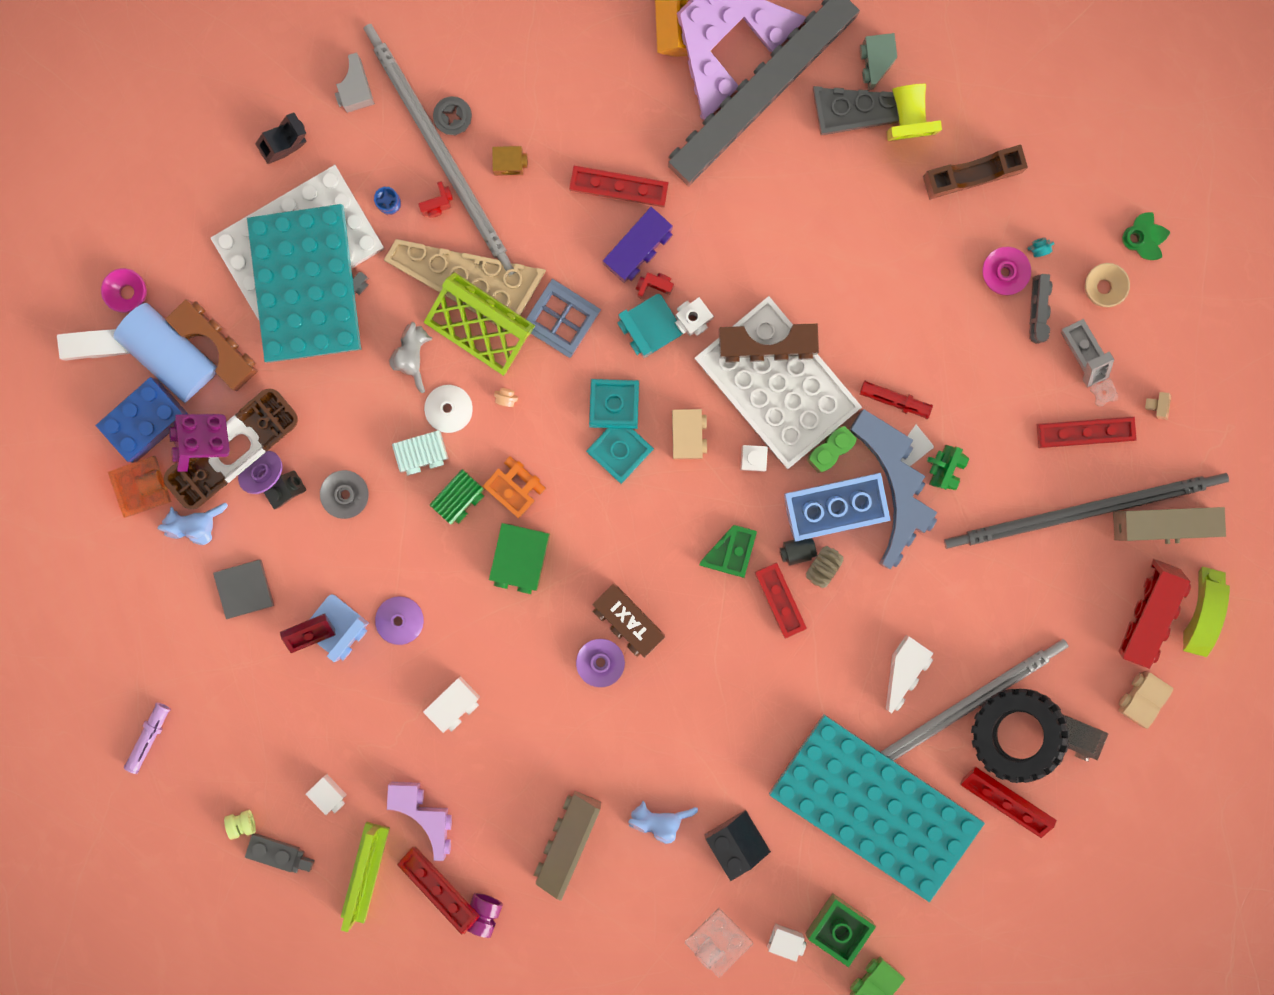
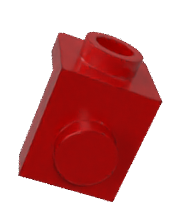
M442 181L437 182L441 196L418 203L424 217L434 218L440 216L443 210L451 208L449 201L453 200V196L449 186L444 187Z
M647 272L645 278L640 277L635 290L639 291L638 297L641 299L648 286L670 295L674 283L670 282L671 278L664 274L658 273L656 276Z

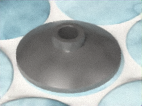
M347 470L337 471L329 475L324 480L320 489V500L324 509L330 515L341 519L352 518L360 514L366 507L369 498L368 487L363 478ZM344 490H348L350 493L348 499L342 498Z

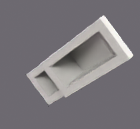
M116 329L57 335L59 357L65 361L130 353L114 339Z

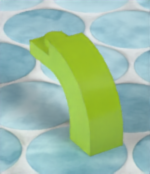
M1201 567L1199 570L1198 600L1194 615L1183 632V651L1207 657L1215 646L1225 621L1229 603L1230 586L1226 585V572Z

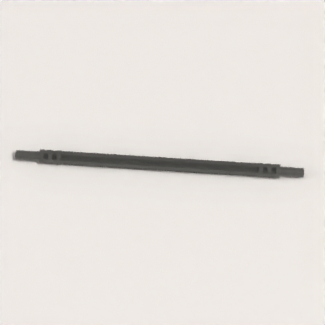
M1227 473L1206 478L1203 476L967 531L965 535L944 539L946 549L965 544L970 546L1204 491L1206 487L1229 482V477Z

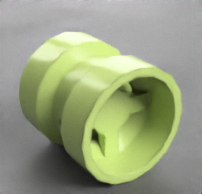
M250 810L243 811L237 816L232 814L224 818L226 833L230 840L239 838L241 834L251 835L256 832L255 820Z

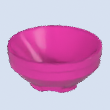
M120 268L110 272L105 277L101 286V295L109 308L120 313H128L143 304L147 295V288L144 280L138 273L130 269ZM127 285L132 286L134 289V295L130 299H124L121 295L122 289Z

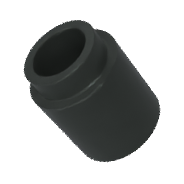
M813 538L783 542V548H780L782 561H787L789 566L810 561L812 557L817 556Z

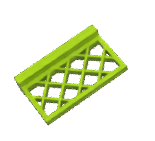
M454 272L443 283V288L424 323L504 376L535 325ZM447 292L456 297L458 305L447 307L445 300ZM470 306L474 308L478 318L467 320L464 308ZM459 309L462 321L452 323L449 310ZM444 312L447 324L440 325L432 320L435 313ZM492 320L495 322L498 332L487 333L484 321ZM479 322L482 335L472 336L469 324ZM464 325L467 337L459 338L456 336L453 327ZM511 333L519 338V341L515 346L508 347L505 334ZM500 336L503 348L492 350L489 337ZM484 338L487 351L480 352L475 348L473 340ZM504 352L507 361L504 367L495 361L494 353Z
M370 822L365 823L341 913V918H344L341 931L348 932L355 922L365 923L390 830L389 827Z

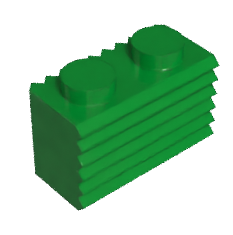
M462 469L429 505L450 525H453L455 522L460 524L468 515L466 512L471 504L476 506L484 498L482 492L485 489Z

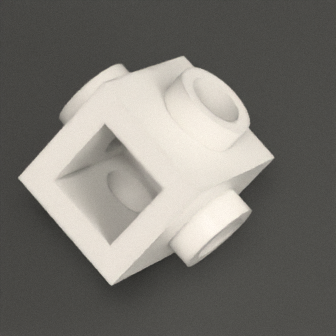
M698 297L692 303L687 300L677 308L678 313L675 316L677 319L675 325L682 334L687 332L689 336L694 333L698 336L708 329L706 324L714 316L700 297ZM693 315L697 320L691 321L688 317Z

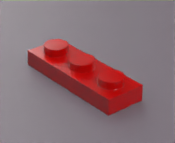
M776 562L756 571L755 575L784 638L786 639L806 630L807 627L778 563Z

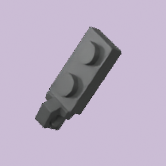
M256 833L252 834L244 857L297 873L298 869L310 872L315 861L304 857V851L299 850L300 847Z

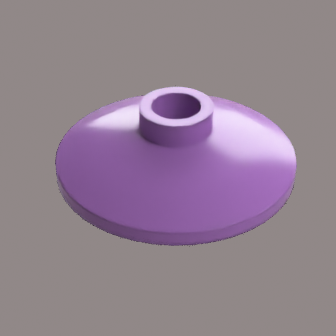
M272 451L265 452L238 475L240 487L249 494H259L270 489L277 482L282 472L280 457Z
M398 596L390 598L381 604L376 613L375 624L378 633L384 640L392 644L403 645L418 637L423 628L424 617L421 608L416 602L407 597ZM397 616L403 620L400 626L394 623V619Z
M594 639L587 642L580 649L576 659V667L580 677L587 684L594 687H607L614 684L621 677L625 666V659L621 649L614 642L607 639ZM598 658L605 660L603 667L597 666L596 660Z

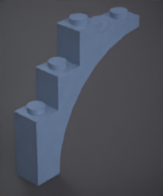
M863 409L849 431L861 440L875 455L886 474L891 489L894 509L893 525L888 546L879 563L885 568L891 569L892 566L897 567L902 560L903 555L901 552L905 545L909 547L915 539L916 534L913 533L915 530L920 533H925L926 530L931 531L937 522V519L934 518L937 512L913 497L914 494L918 496L925 486V483L922 482L925 476L901 461L902 458L906 460L912 452L913 447L910 445L913 439Z

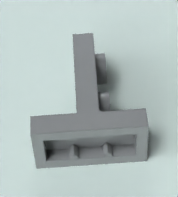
M1082 319L1063 328L1061 334L1084 371L1083 382L1088 388L1109 378L1114 358L1110 351L1104 354L1085 320Z

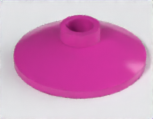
M1001 247L991 252L985 259L982 270L983 278L986 285L995 293L1013 295L1023 290L1028 284L1031 277V265L1027 256L1022 251L1013 247ZM1002 268L1008 269V276L1005 277L1001 274Z

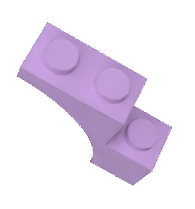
M390 782L388 785L387 810L402 812L416 820L429 836L433 848L434 861H444L446 854H450L451 839H447V830H451L452 815H448V808L419 807V804H423L424 789H420V783Z

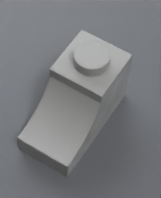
M358 53L348 55V73L341 83L336 84L339 91L335 93L339 107L343 106L347 113L375 104Z

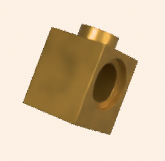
M522 146L492 147L493 173L495 176L523 175V168H528L527 153H523Z

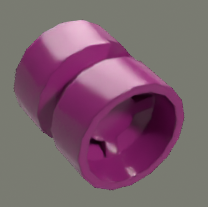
M474 893L470 905L480 917L469 928L468 932L480 937L491 938L496 925L493 919L499 917L503 903L491 896Z

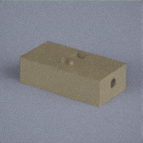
M1225 507L1113 512L1114 540L1165 539V544H1170V539H1175V543H1180V539L1226 537Z

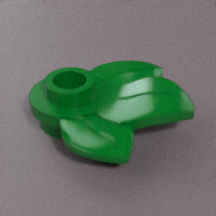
M1153 212L1142 213L1136 217L1133 226L1124 231L1122 242L1129 250H1136L1141 258L1158 260L1163 257L1158 245L1168 238L1170 231L1163 226L1154 224ZM1132 234L1137 236L1136 243L1130 239Z

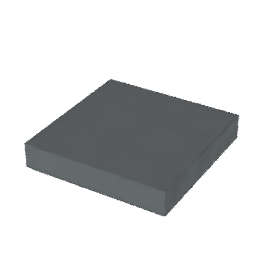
M256 560L213 573L226 619L274 606L262 560Z

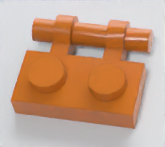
M509 456L504 462L510 468L509 472L505 474L498 468L482 487L519 519L535 501L528 495L529 492L533 489L541 495L546 487L539 482L540 479L536 475L532 476L523 468L524 464L520 461H515ZM516 475L527 483L523 489L512 480Z

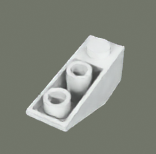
M907 635L892 654L886 710L890 713H893L894 710L898 711L905 702L903 697L908 690L912 691L919 682L918 675L922 670L926 671L933 661L931 658L933 653Z

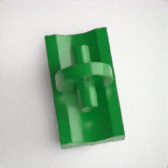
M945 445L943 452L938 451L935 458H927V462L932 464L929 473L933 474L929 485L945 490H957L960 478L953 475L956 467L964 469L969 461V457L962 453L963 449Z

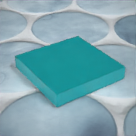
M591 379L589 427L638 429L639 380Z
M607 428L586 452L622 484L654 448L633 429Z

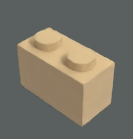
M702 409L672 410L673 459H702L703 453H707V439H702V429H707V417L702 415Z

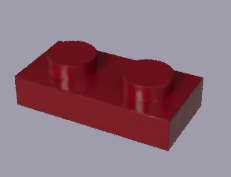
M325 613L280 632L281 639L290 653L336 635L335 628Z

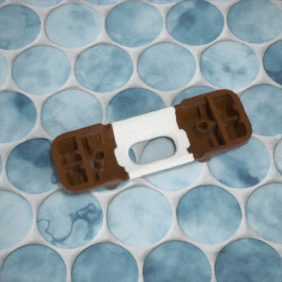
M270 388L261 391L226 422L229 442L239 434L249 438L251 446L245 454L231 465L223 464L219 457L189 458L188 471L177 472V463H175L165 472V485L185 508H199L291 432L298 423L296 412L277 390Z

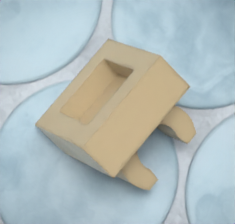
M1160 392L1159 400L1146 398V410L1157 411L1156 416L1158 419L1168 420L1171 401L1170 393Z

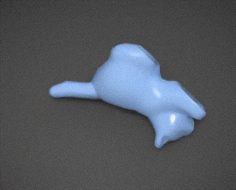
M223 503L205 513H193L188 516H180L177 511H174L173 507H170L169 513L162 520V524L158 525L157 529L165 532L164 535L167 537L179 539L186 536L195 544L205 545L212 540L213 517L223 513L228 505Z
M642 801L641 805L631 812L632 818L629 819L628 823L631 828L643 833L652 832L656 840L669 844L676 839V832L680 827L681 820L695 815L698 812V808L694 807L675 814L652 813L646 807V803Z

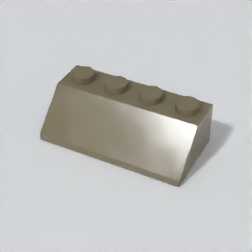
M577 791L574 792L573 796H567L563 805V809L566 810L563 819L558 817L553 829L554 832H557L553 841L548 840L543 853L547 855L544 864L539 862L533 875L538 877L536 880L537 886L560 901L564 896L601 809L600 801Z

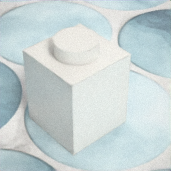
M743 445L741 449L740 470L765 472L768 447Z
M328 774L306 793L308 798L325 815L331 810L335 814L345 804L342 799L347 795Z
M775 923L767 948L773 954L796 962L798 956L804 954L807 942L804 941L803 933Z

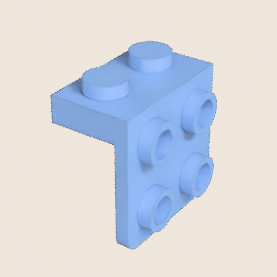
M331 594L310 619L324 613L335 628L336 635L317 644L329 653L327 657L333 662L340 659L344 661L352 651L350 646L355 640L359 642L368 630L365 628L369 622L336 595Z

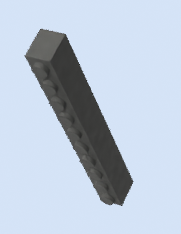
M823 0L821 3L823 7L818 12L813 10L804 20L806 24L800 30L795 28L787 37L789 41L783 47L778 45L770 54L772 58L766 64L764 62L760 63L753 71L755 75L749 81L747 79L742 81L736 89L738 92L732 98L728 96L720 104L721 110L716 115L711 113L703 121L704 127L699 132L694 130L686 138L687 144L682 149L677 147L669 155L668 167L688 187L857 18L860 10L850 0Z

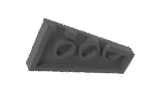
M813 86L821 136L899 122L893 92H868V90L855 91L844 90V88L829 89Z

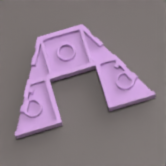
M690 0L677 13L679 25L682 27V39L687 49L691 78L695 84L694 92L697 95L700 106V118L705 120L711 113H714L720 104L738 87V84L711 53V50L742 18L768 51L773 52L778 45H781L795 28H798L804 22L806 17L766 0Z

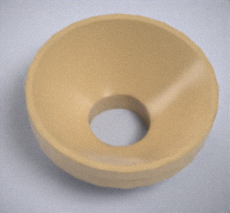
M1103 263L1094 267L1085 280V293L1092 303L1100 307H1113L1125 300L1130 290V280L1123 268L1113 263ZM1100 280H1105L1110 284V291L1107 294H1102L1098 291L1097 284Z

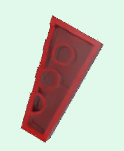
M1153 559L1151 567L1155 568L1153 575L1150 579L1146 578L1143 588H1145L1144 599L1137 601L1134 609L1136 620L1135 622H1129L1119 649L1123 659L1148 669L1151 668L1153 663L1158 661L1162 642L1167 641L1171 632L1169 627L1173 619L1176 620L1181 611L1180 603L1183 597L1186 598L1191 589V581L1181 569Z

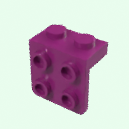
M223 414L175 415L174 427H170L169 437L170 442L175 443V447H172L171 456L172 462L177 463V472L188 471L189 458L227 457L229 455L226 417Z

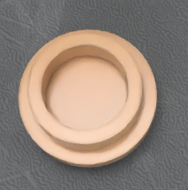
M500 388V391H495L494 397H496L495 403L508 407L514 406V403L518 401V396L514 395L515 391L507 388Z

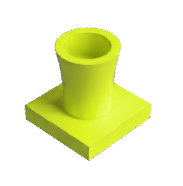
M926 84L906 85L892 89L900 126L891 127L887 131L888 141L936 135L942 131L941 120L926 121Z

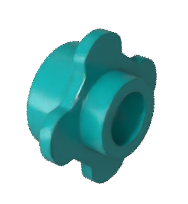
M1046 238L1034 240L1032 242L1033 245L1027 249L1032 251L1034 257H1042L1053 251L1051 246L1054 245V241L1050 242Z

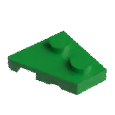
M733 525L700 561L699 566L744 578L757 531Z

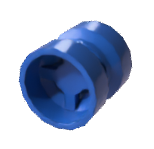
M382 187L376 191L374 202L382 213L392 215L400 209L401 200L394 189Z

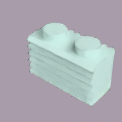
M439 430L392 444L399 471L402 473L406 472L407 476L421 472L420 467L429 465L430 469L443 466V461L448 459L442 434Z

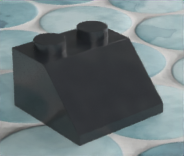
M746 810L704 834L707 843L730 881L751 870L771 852Z

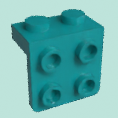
M660 294L652 296L629 311L626 309L618 314L620 321L617 324L624 335L629 334L632 339L630 343L636 355L641 354L643 358H646L682 335L675 325L677 321Z

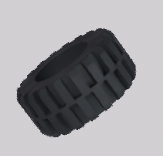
M1008 689L994 694L991 699L981 705V710L974 717L975 724L971 729L974 740L971 741L973 748H976L978 760L984 763V768L987 771L993 772L997 778L1005 779L1012 783H1028L1049 775L1061 764L1069 747L1068 738H1070V734L1067 729L1066 717L1061 713L1060 707L1051 701V698L1031 689ZM1012 713H1028L1034 716L1042 726L1044 733L1043 744L1039 751L1029 758L1018 759L1011 757L999 745L997 737L998 727L1001 721Z

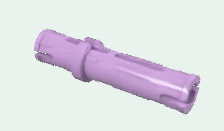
M157 702L148 721L143 723L144 729L123 767L126 771L138 774L157 734H160L163 730L161 726L171 710L167 705Z

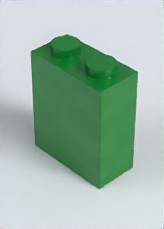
M502 523L489 577L490 581H494L493 586L508 589V585L517 586L518 592L531 594L532 590L537 591L550 534Z

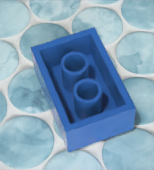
M150 377L95 426L127 462L136 463L169 434L170 427H174L175 415L188 413L158 379Z

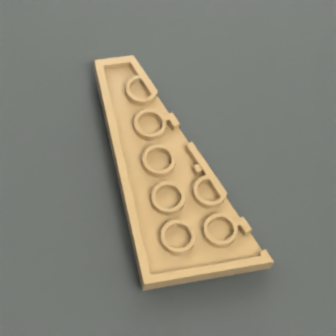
M398 239L394 241L384 259L385 262L439 293L443 288L442 285L446 278L455 272L518 315L522 314L546 272L545 269L527 267L516 263H511L514 269L506 271L500 260L429 247ZM510 272H516V273L512 274L511 276H508V273H510ZM447 292L445 296L457 303L456 297ZM471 306L465 307L470 311L476 313V310Z

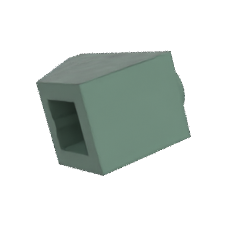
M895 33L866 36L863 44L860 45L861 60L865 59L866 67L862 70L863 82L868 84V90H873L897 59Z

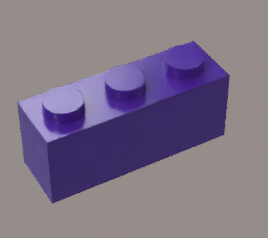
M650 207L605 257L603 265L622 282L625 283L628 279L633 281L641 271L639 269L640 265L644 261L649 263L657 254L655 249L661 243L664 246L673 236L671 233L673 225L655 209Z

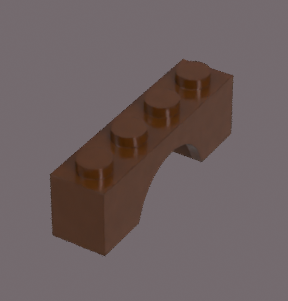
M1020 144L999 150L971 162L958 165L950 164L929 170L924 174L923 179L930 200L1022 174L1028 166L1022 145Z
M818 323L793 324L788 336L781 342L773 345L756 342L749 336L744 326L719 328L720 359H725V363L740 362V358H750V362L764 361V357H774V361L789 360V356H798V360H811L813 355L819 353Z

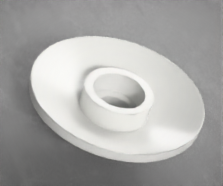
M442 385L428 395L424 411L427 421L433 428L444 433H453L463 429L468 424L472 416L473 406L469 395L463 389L454 385ZM445 404H451L452 410L449 413H445L443 410Z

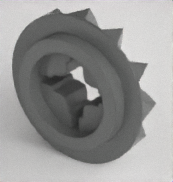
M446 97L439 101L434 108V123L446 135L456 136L465 132L471 124V109L459 97ZM456 108V115L462 120H453L450 124L449 117L443 113L452 114Z

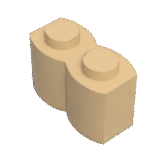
M1144 671L1134 678L1132 691L1129 694L1126 693L1119 701L1120 708L1118 712L1142 728L1148 729L1174 688L1152 673Z

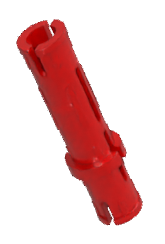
M864 380L859 394L901 409L905 414L909 412L927 420L933 408L932 404L914 399L910 394L906 396Z

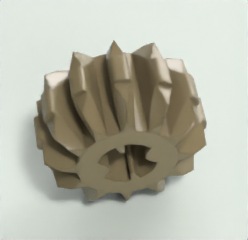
M823 547L806 572V578L816 586L821 588L827 587L842 565L843 556L834 548Z

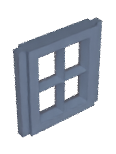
M552 279L526 320L535 325L531 332L532 335L568 358H571L601 309ZM552 294L567 303L561 315L545 306ZM571 307L587 316L580 327L565 318ZM542 310L558 319L551 330L536 321ZM562 322L577 331L571 342L555 333Z

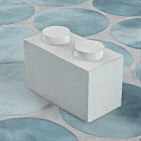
M460 676L423 713L443 733L447 729L452 732L462 722L459 719L460 716L465 712L470 715L479 706L476 701L480 696Z

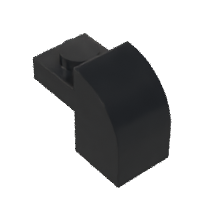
M293 112L285 116L279 127L262 132L255 144L266 163L270 164L283 159L301 148L307 142L304 138L306 135L305 127Z

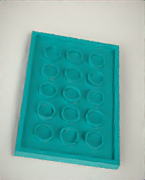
M337 204L248 217L247 224L264 362L271 363L362 350L344 205Z

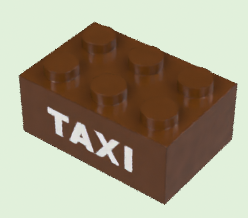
M615 583L592 604L595 607L593 610L594 614L602 622L607 619L612 624L610 630L619 639L624 637L629 642L627 647L637 657L641 654L645 658L665 638V634Z

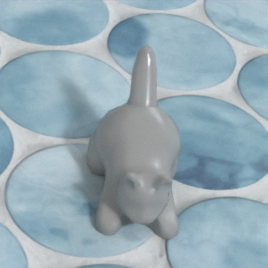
M411 322V324L406 326L402 334V346L395 349L389 359V363L393 370L412 375L419 392L424 393L425 389L419 370L420 348L425 342L432 340V337L427 334L422 326L416 327V324Z

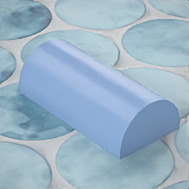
M143 303L133 309L121 321L114 332V339L184 403L192 398L216 375L217 366L186 337H181L165 318L148 303Z
M881 473L784 493L788 521L795 541L891 521Z

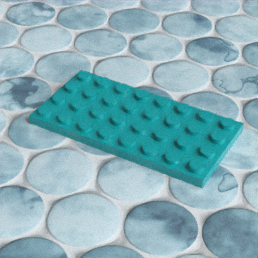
M825 714L820 718L769 792L772 798L929 903L985 824L983 820Z

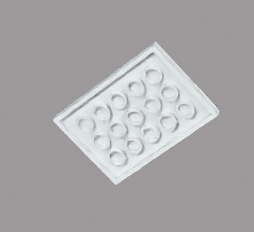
M336 165L211 237L213 244L258 320V305L247 224L248 217L342 204L344 205L351 269L385 249Z
M768 296L732 327L744 326L749 336L756 342L773 345L781 342L788 336L793 324ZM718 338L694 358L786 469L793 466L862 408L818 354L813 355L811 360H798V356H789V360L774 361V357H764V361L750 362V358H740V362L725 363V359H720Z

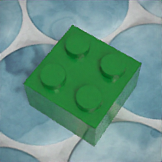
M832 893L805 934L809 941L849 968L875 930L876 925L873 920Z

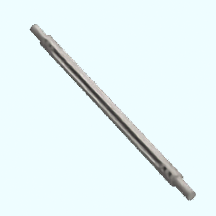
M372 24L366 25L363 29L374 46V53L494 258L497 257L506 271L514 269L505 253L507 251L388 46L386 43H382ZM510 272L508 273V276H511L516 272Z
M1062 639L1045 651H1038L890 745L881 753L893 761L981 706L985 701L991 699L994 694L1003 692L1049 663L1050 658L1069 647L1067 642Z

